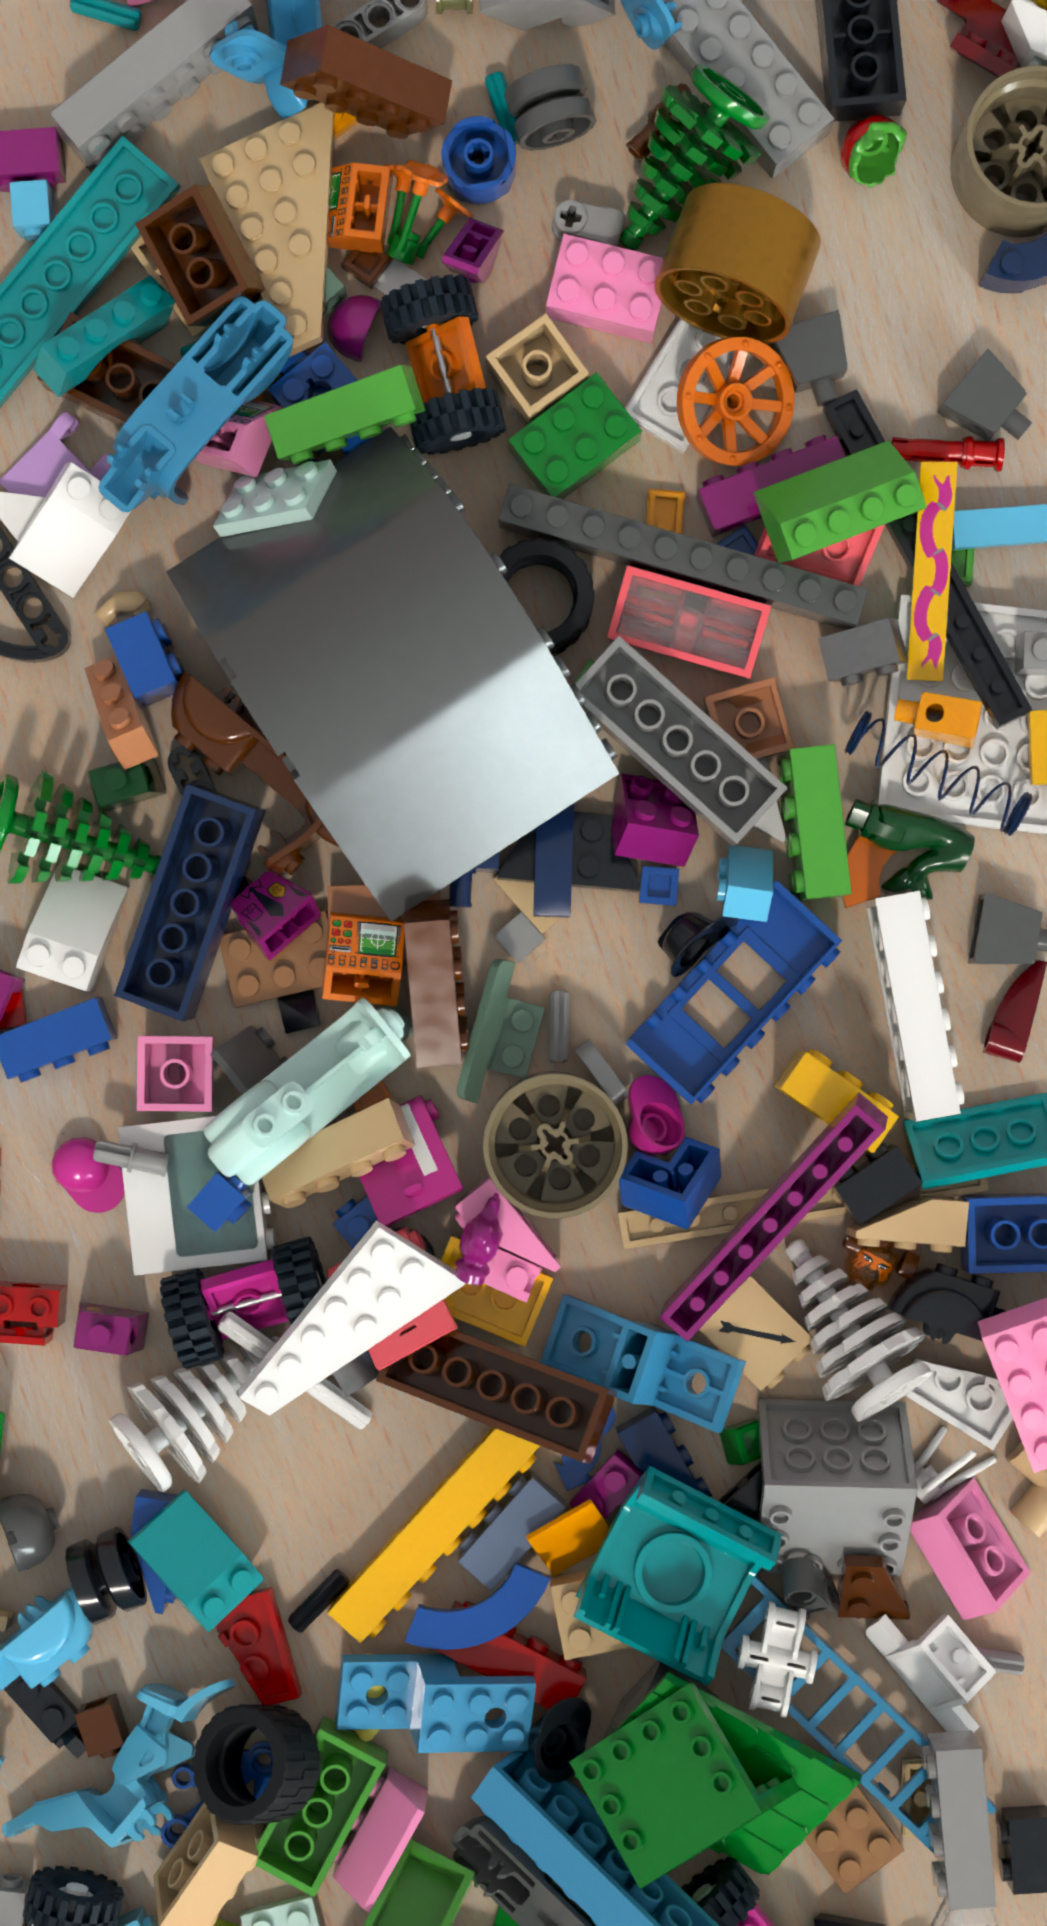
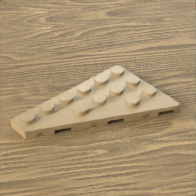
M322 102L199 158L212 188H214L266 289L260 293L263 300L272 304L286 317V331L293 337V348L289 357L323 342L324 291L328 259L327 235L330 221L329 198L332 185L333 165L331 161L334 147L333 124L335 112L327 110Z

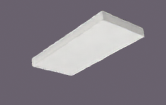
M679 319L625 407V410L639 428L684 454L690 444L683 434L677 414V392L680 379L687 364L699 350L709 343L722 338L704 332ZM735 351L724 353L715 358L725 383ZM704 370L695 391L713 394L714 388ZM694 403L698 425L712 409L711 405Z

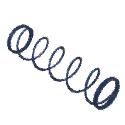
M868 710L864 712L847 743L845 754L851 755L863 736L876 723L882 721V734L875 759L876 769L882 767L907 739L913 737L914 747L906 778L907 785L913 783L933 759L939 754L944 753L945 767L937 795L938 801L942 800L965 774L972 769H976L977 779L969 816H973L997 789L1007 785L1008 799L1000 831L1001 833L1008 834V836L1015 833L1029 809L1032 793L1025 792L1020 797L1005 825L1012 796L1009 782H1002L994 787L973 810L980 783V770L978 766H971L962 772L942 794L949 764V755L946 750H940L935 753L910 779L917 751V737L915 734H909L904 737L878 765L885 738L886 723L884 718H879L869 725L872 712L869 713Z

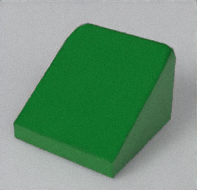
M758 1418L726 1426L723 1428L722 1433H719L726 1461L729 1465H745L761 1458Z

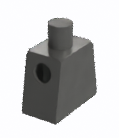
M838 310L793 324L785 338L774 343H768L769 347L781 357L787 366L795 393L812 388L818 407L824 406L838 398L833 381L843 378L847 371L846 352Z
M989 349L984 352L937 411L945 418L988 441L1000 427L1018 440L1032 424L1029 419L1015 409L1027 395L1025 389Z
M985 893L979 895L968 964H1034L1037 950L1047 952V929L1041 928L1042 912L992 894Z

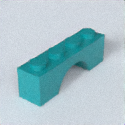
M149 275L42 344L33 370L60 397L86 380L95 366L118 345L130 339H136L139 343H142L165 328L174 308L175 300Z

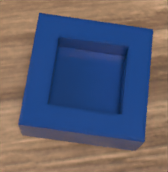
M642 866L639 903L676 906L679 869Z

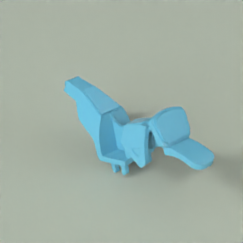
M234 1678L214 1683L191 1697L164 1684L150 1683L144 1685V1687L139 1689L136 1697L147 1704L141 1722L134 1727L131 1734L126 1738L113 1763L112 1771L115 1778L111 1789L107 1793L102 1794L97 1789L89 1787L35 1802L31 1808L3 1825L2 1832L4 1836L13 1837L20 1835L37 1824L51 1832L86 1827L113 1848L128 1842L144 1840L145 1835L143 1832L145 1829L155 1836L162 1834V1828L156 1825L157 1814H163L166 1820L170 1821L174 1819V1811L166 1804L169 1799L166 1790H161L153 1775L192 1758L195 1751V1746L192 1742L169 1730L175 1719L180 1723L196 1720L201 1710L212 1699L236 1687Z

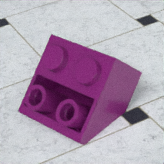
M620 774L611 827L614 855L685 867L699 836L695 812L660 780L641 775Z

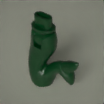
M855 799L845 821L846 826L859 830L858 836L867 838L873 844L884 849L907 851L931 848L912 860L907 867L897 871L882 885L883 889L894 892L910 889L912 892L920 891L921 898L926 897L927 900L933 899L927 876L933 872H962L972 854L975 843L974 835L949 821L889 804H880L878 806V802L874 800L869 804Z

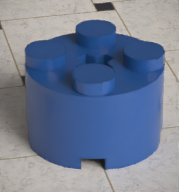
M473 116L459 121L448 136L445 137L441 149L443 173L448 176L446 183L448 188L459 201L471 204H487L509 192L516 172V150L513 138L505 128L488 117ZM481 157L483 163L476 164L474 158Z

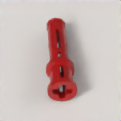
M966 436V438H962V441L892 437L891 444L906 461L958 462L960 468L964 470H970L971 466L991 467L996 472L1002 471L1005 454L1004 438H998L996 441L974 440L972 436Z

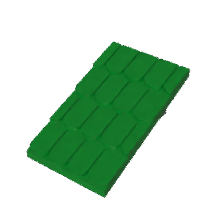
M657 1660L621 1699L603 1739L679 1689L694 1682L754 1787L757 1788L775 1777H778L781 1783L793 1777L801 1790L710 1847V1849L718 1854L723 1852L735 1858L738 1862L757 1873L769 1875L780 1866L782 1861L795 1848L802 1844L817 1825L825 1821L828 1814L841 1801L851 1794L852 1790L861 1782L862 1775L725 1703L701 1682Z

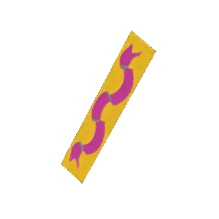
M921 462L919 485L927 508L918 511L907 680L943 681L958 462Z

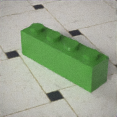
M401 364L264 415L278 459L292 460V464L295 465L313 459V452L325 448L326 452H332L348 446L347 439L359 435L360 439L364 440L380 435L382 433L381 427L394 423L395 427H401L416 421L415 414L426 410L412 367Z

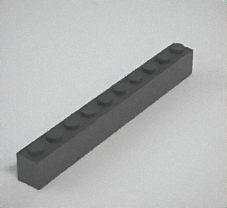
M512 484L508 486L499 516V528L532 538L555 540L561 542L567 548L569 546L576 551L770 605L771 608L845 630L858 625L868 589Z

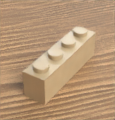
M387 1098L321 1129L262 1177L271 1202L285 1208H293L306 1202V1197L313 1193H324L337 1188L340 1185L339 1181L350 1176L360 1177L373 1170L372 1166L384 1160L390 1162L400 1159L406 1154L407 1149L416 1145L401 1106Z

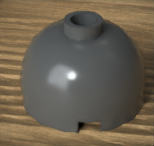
M16 1494L1 1499L0 1522L17 1569L21 1572L42 1563L52 1553L54 1548V1530L60 1528L54 1508L45 1509L40 1499L30 1494Z

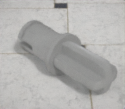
M97 1140L93 1152V1160L125 1167L127 1172L130 1173L134 1169L165 1177L170 1153L138 1148V1143H133V1146Z

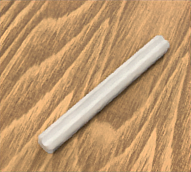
M228 1311L218 1323L217 1328L220 1332L261 1361L276 1344L231 1311ZM326 1378L306 1391L357 1429H363L371 1420V1410L351 1396L346 1397L343 1390Z

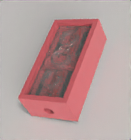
M627 565L607 638L614 641L620 636L630 646L750 680L771 606Z

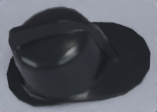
M687 912L677 916L658 939L659 947L673 962L670 974L673 977H678L688 971L708 948L732 928L737 918L722 916L712 921L694 912Z
M569 1697L560 1700L530 1730L528 1748L534 1758L535 1768L539 1776L547 1782L559 1783L570 1778L575 1772L569 1762L585 1752L591 1722V1710L588 1703L583 1699Z

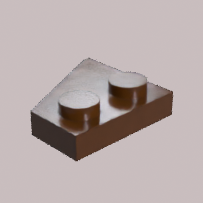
M844 1555L839 1589L840 1607L838 1617L878 1619L886 1614L889 1619H910L909 1605L906 1600L903 1601L899 1593L898 1584L894 1577L889 1575L888 1566L882 1556Z

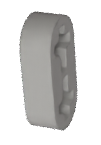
M590 1039L575 1049L578 1056L615 1106L628 1098V1091Z

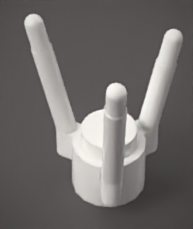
M943 1426L933 1437L918 1461L914 1463L918 1488L916 1496L924 1504H927L932 1498L936 1500L944 1492L995 1464L997 1457L991 1456L945 1482V1479L967 1464L977 1453L975 1450H970L940 1473L932 1465L925 1469V1464L947 1433V1428Z

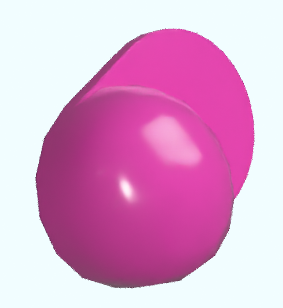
M644 1075L634 1080L628 1092L632 1112L628 1127L631 1142L639 1151L646 1155H667L683 1141L685 1135L684 1121L677 1096L672 1088L658 1077Z
M86 1137L72 1138L61 1144L54 1153L51 1164L52 1174L57 1183L68 1192L80 1207L89 1212L102 1213L113 1209L121 1202L125 1194L122 1169L120 1166L93 1160V1152L97 1141Z

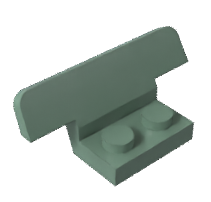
M495 959L490 965L468 1045L469 1051L466 1052L457 1085V1096L463 1100L478 1103L487 1069L520 1078H526L545 1008L507 997L516 962L506 959Z

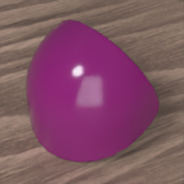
M368 295L350 296L341 301L332 311L327 324V333L331 344L340 354L357 362L362 361L368 331L377 311L381 308L380 299Z

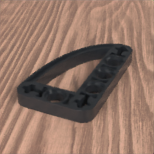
M0 527V539L3 543V549L0 553V590L36 644L35 646H21L0 640V656L28 663L45 662L58 658L71 645L69 631L30 571L9 559L14 547ZM11 568H18L23 574L21 584L14 588L7 587L3 581L5 572ZM32 598L39 599L43 605L42 613L36 618H28L23 612L24 604ZM50 616L53 618V621L46 622ZM46 622L50 630L55 634L61 632L62 636L58 638L60 645L56 648L50 644L45 646L44 643L48 640L47 634L41 627L34 631L33 627Z

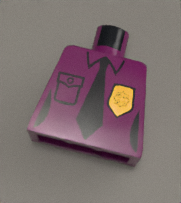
M271 871L265 872L254 882L248 877L243 876L237 896L230 905L243 929L269 961L322 916L312 894Z
M80 1302L73 1347L117 1355H129L143 1350L149 1312Z

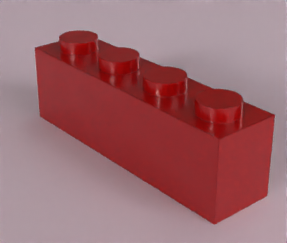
M455 1600L451 1609L466 1608L475 1604L469 1601L461 1604ZM515 1626L501 1636L477 1646L452 1650L434 1649L484 1676H533L536 1682L534 1702L548 1710L562 1699L577 1697L587 1679L586 1669L582 1667L583 1663L578 1658L565 1660L564 1654L560 1656L549 1650L550 1645L547 1642L533 1635L528 1639L517 1633Z

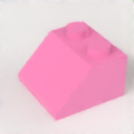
M138 1036L137 1111L212 1112L213 1057L210 1054L213 1052V1037Z

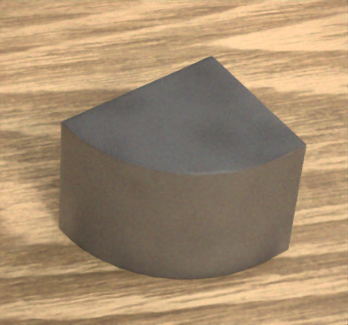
M367 1350L332 1374L346 1397L377 1378L379 1371L376 1369Z

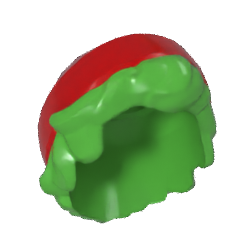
M874 115L856 122L849 128L842 141L840 160L843 169L851 179L861 185L864 184L872 188L876 184H882L884 178L892 176L896 172L895 165L898 155L906 142V130L884 115Z

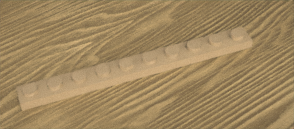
M910 1164L913 1170L916 1172L914 1164ZM987 1177L922 1190L920 1185V1196L947 1198L989 1191ZM771 1187L709 1197L688 1230L633 1209L618 1211L623 1249L730 1233ZM831 1188L801 1221L848 1214V1212Z

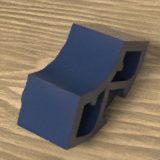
M1047 232L1029 243L1015 244L1003 240L994 253L978 286L994 292L1015 294L1046 285Z

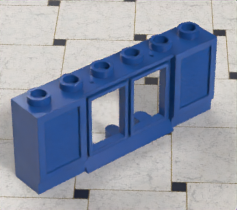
M778 880L773 881V895L767 922L738 919L732 928L716 942L624 1044L689 1104L692 1105L695 1100L701 1104L714 1091L715 1086L711 1083L719 1074L722 1073L724 1076H727L741 1061L737 1055L745 1046L752 1049L763 1038L765 1032L762 1028L771 1018L777 1022L790 1008V1005L787 1003L789 998L796 991L800 995L803 994L816 979L812 976L813 972L821 964L826 968L836 959L841 952L836 947L843 940ZM743 942L786 980L760 1010L717 972L719 967ZM708 979L751 1018L725 1048L682 1010L684 1005Z

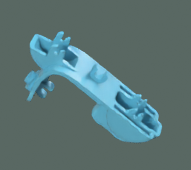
M72 1586L53 1601H49L43 1596H36L34 1600L37 1606L28 1603L25 1606L26 1615L22 1612L18 1614V1623L21 1628L0 1644V1691L19 1676L24 1679L31 1689L39 1683L46 1687L61 1674L58 1667L68 1659L72 1664L90 1650L87 1643L92 1637L94 1624L84 1615ZM4 1755L0 1756V1766L5 1760Z

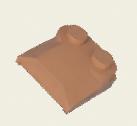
M776 677L703 698L706 714L756 760L796 748L789 732L779 697Z

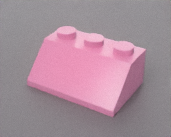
M975 1478L966 1480L936 1500L924 1505L912 1518L910 1532L962 1620L997 1612L1031 1573Z
M390 1767L383 1778L381 1776L378 1778L369 1795L372 1798L366 1810H361L351 1829L353 1833L347 1843H343L333 1862L335 1863L333 1878L362 1909L369 1913L422 1819L426 1807L428 1789Z

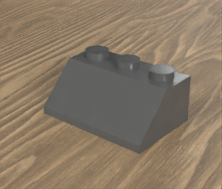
M254 1025L247 1027L210 1054L242 1095L288 1060L286 1056L280 1059L273 1051L272 1047L276 1043L263 1027L257 1030Z

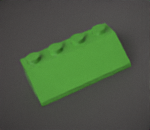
M889 440L753 492L778 563L797 559L927 508L915 471Z

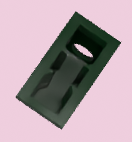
M156 758L149 759L126 770L123 769L120 762H116L88 771V779L98 812L103 811L105 813L166 794Z

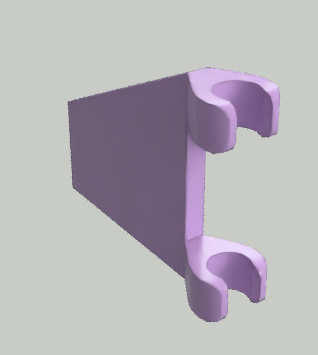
M64 412L57 418L50 430L0 479V484L9 493L46 497L65 463L72 462L100 481L111 465L106 461L108 454H105L90 471L62 441L78 429L79 422L70 413Z

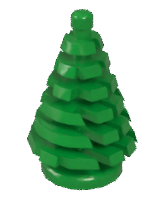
M697 64L692 70L691 79L695 87L711 102V105L704 101L701 104L698 97L686 90H683L681 94L677 86L666 85L663 89L661 100L671 112V115L669 116L665 108H658L654 122L661 135L657 137L655 131H651L647 143L648 149L655 157L650 155L648 159L643 156L640 166L644 176L651 179L655 187L651 182L639 178L636 180L634 194L643 205L641 206L639 203L630 201L627 216L632 222L629 227L627 226L624 229L620 238L621 243L630 250H637L640 247L647 232L657 235L666 228V225L659 218L660 215L672 222H676L679 219L682 207L675 202L673 196L677 202L684 205L688 194L694 187L710 183H722L719 177L725 174L727 180L733 179L740 174L742 169L737 162L739 158L743 164H753L762 155L757 146L752 144L749 138L728 119L731 117L739 123L757 130L766 126L770 120L769 115L740 87L705 65Z
M42 769L41 774L38 775L31 788L34 792L32 800L27 799L23 813L15 811L19 791L18 779L9 774L3 775L0 781V851L7 834L16 835L14 841L17 844L16 853L11 852L8 884L23 882L30 869L28 865L29 858L35 857L37 850L39 855L37 861H33L32 883L46 882L51 875L52 862L56 863L58 855L61 860L55 871L56 882H68L72 879L73 869L78 867L81 856V864L83 866L79 881H93L95 873L98 874L103 860L105 861L103 881L118 879L123 866L127 867V880L140 879L143 872L151 873V876L155 877L162 856L149 854L150 845L141 838L137 839L134 848L129 847L131 832L122 824H119L112 840L109 841L111 833L109 828L112 818L103 811L99 812L97 821L93 822L88 835L90 828L88 822L93 812L92 803L81 797L77 801L75 815L71 814L70 820L66 817L69 807L72 808L73 790L65 784L59 785L53 796L56 799L54 807L49 806L48 812H46L45 807L47 802H51L54 777L47 771Z

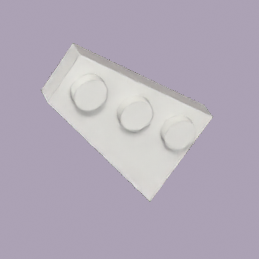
M916 1358L912 1364L924 1362L930 1368L932 1374L905 1396L991 1450H994L1013 1419L997 1377Z

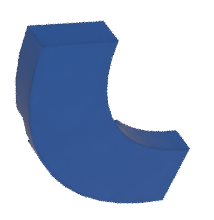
M515 1562L512 1571L501 1586L487 1596L485 1600L466 1608L439 1609L418 1604L404 1642L429 1649L452 1650L477 1646L491 1641L509 1631L529 1614L545 1592L551 1575Z

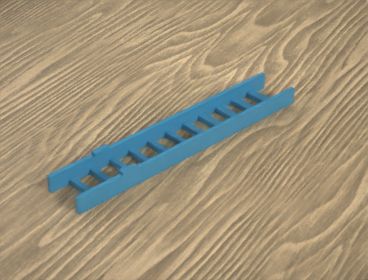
M757 1574L751 1584L764 1596L724 1637L721 1647L736 1663L739 1654L738 1647L741 1644L743 1634L749 1636L765 1619L769 1601L775 1602L776 1607L793 1610ZM805 1621L803 1634L820 1649L816 1671L829 1658L848 1677L810 1718L791 1700L788 1713L840 1764L861 1774L860 1783L934 1854V1849L930 1846L928 1823H934L931 1813L919 1825L901 1807L927 1779V1770L923 1768V1765L893 1797L889 1795L890 1791L880 1781L877 1783L874 1780L876 1775L911 1738L921 1747L928 1745L927 1737L910 1723ZM745 1666L743 1670L753 1678L756 1668ZM798 1677L793 1679L791 1698L805 1684V1679ZM857 1685L875 1704L836 1744L818 1725ZM885 1712L903 1730L864 1771L845 1752ZM987 1797L988 1812L992 1815L997 1809L993 1801Z

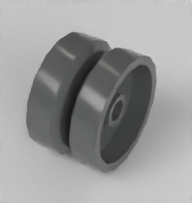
M563 64L545 67L526 74L506 88L504 93L505 101L510 115L518 118L513 127L518 144L522 149L532 151L557 147L581 137L594 127L597 120L589 98L583 97L587 87L579 66Z

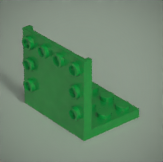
M694 1682L679 1689L569 1762L639 1889L690 1861L801 1791L793 1777L782 1783L778 1777H775L757 1788L754 1787Z

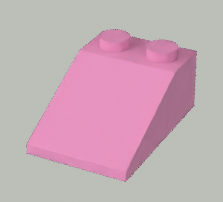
M489 1175L456 1201L455 1208L457 1211L454 1218L464 1229L470 1220L482 1212L488 1199L493 1197L495 1193H498L500 1200L498 1218L503 1232L499 1247L551 1271L556 1272L561 1268L560 1259L520 1209L511 1204L498 1191Z

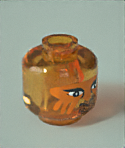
M880 1240V1247L862 1246L858 1253L850 1251L844 1261V1267L849 1272V1279L857 1284H862L870 1291H873L874 1287H884L899 1261L898 1256L891 1251L894 1244L890 1241Z

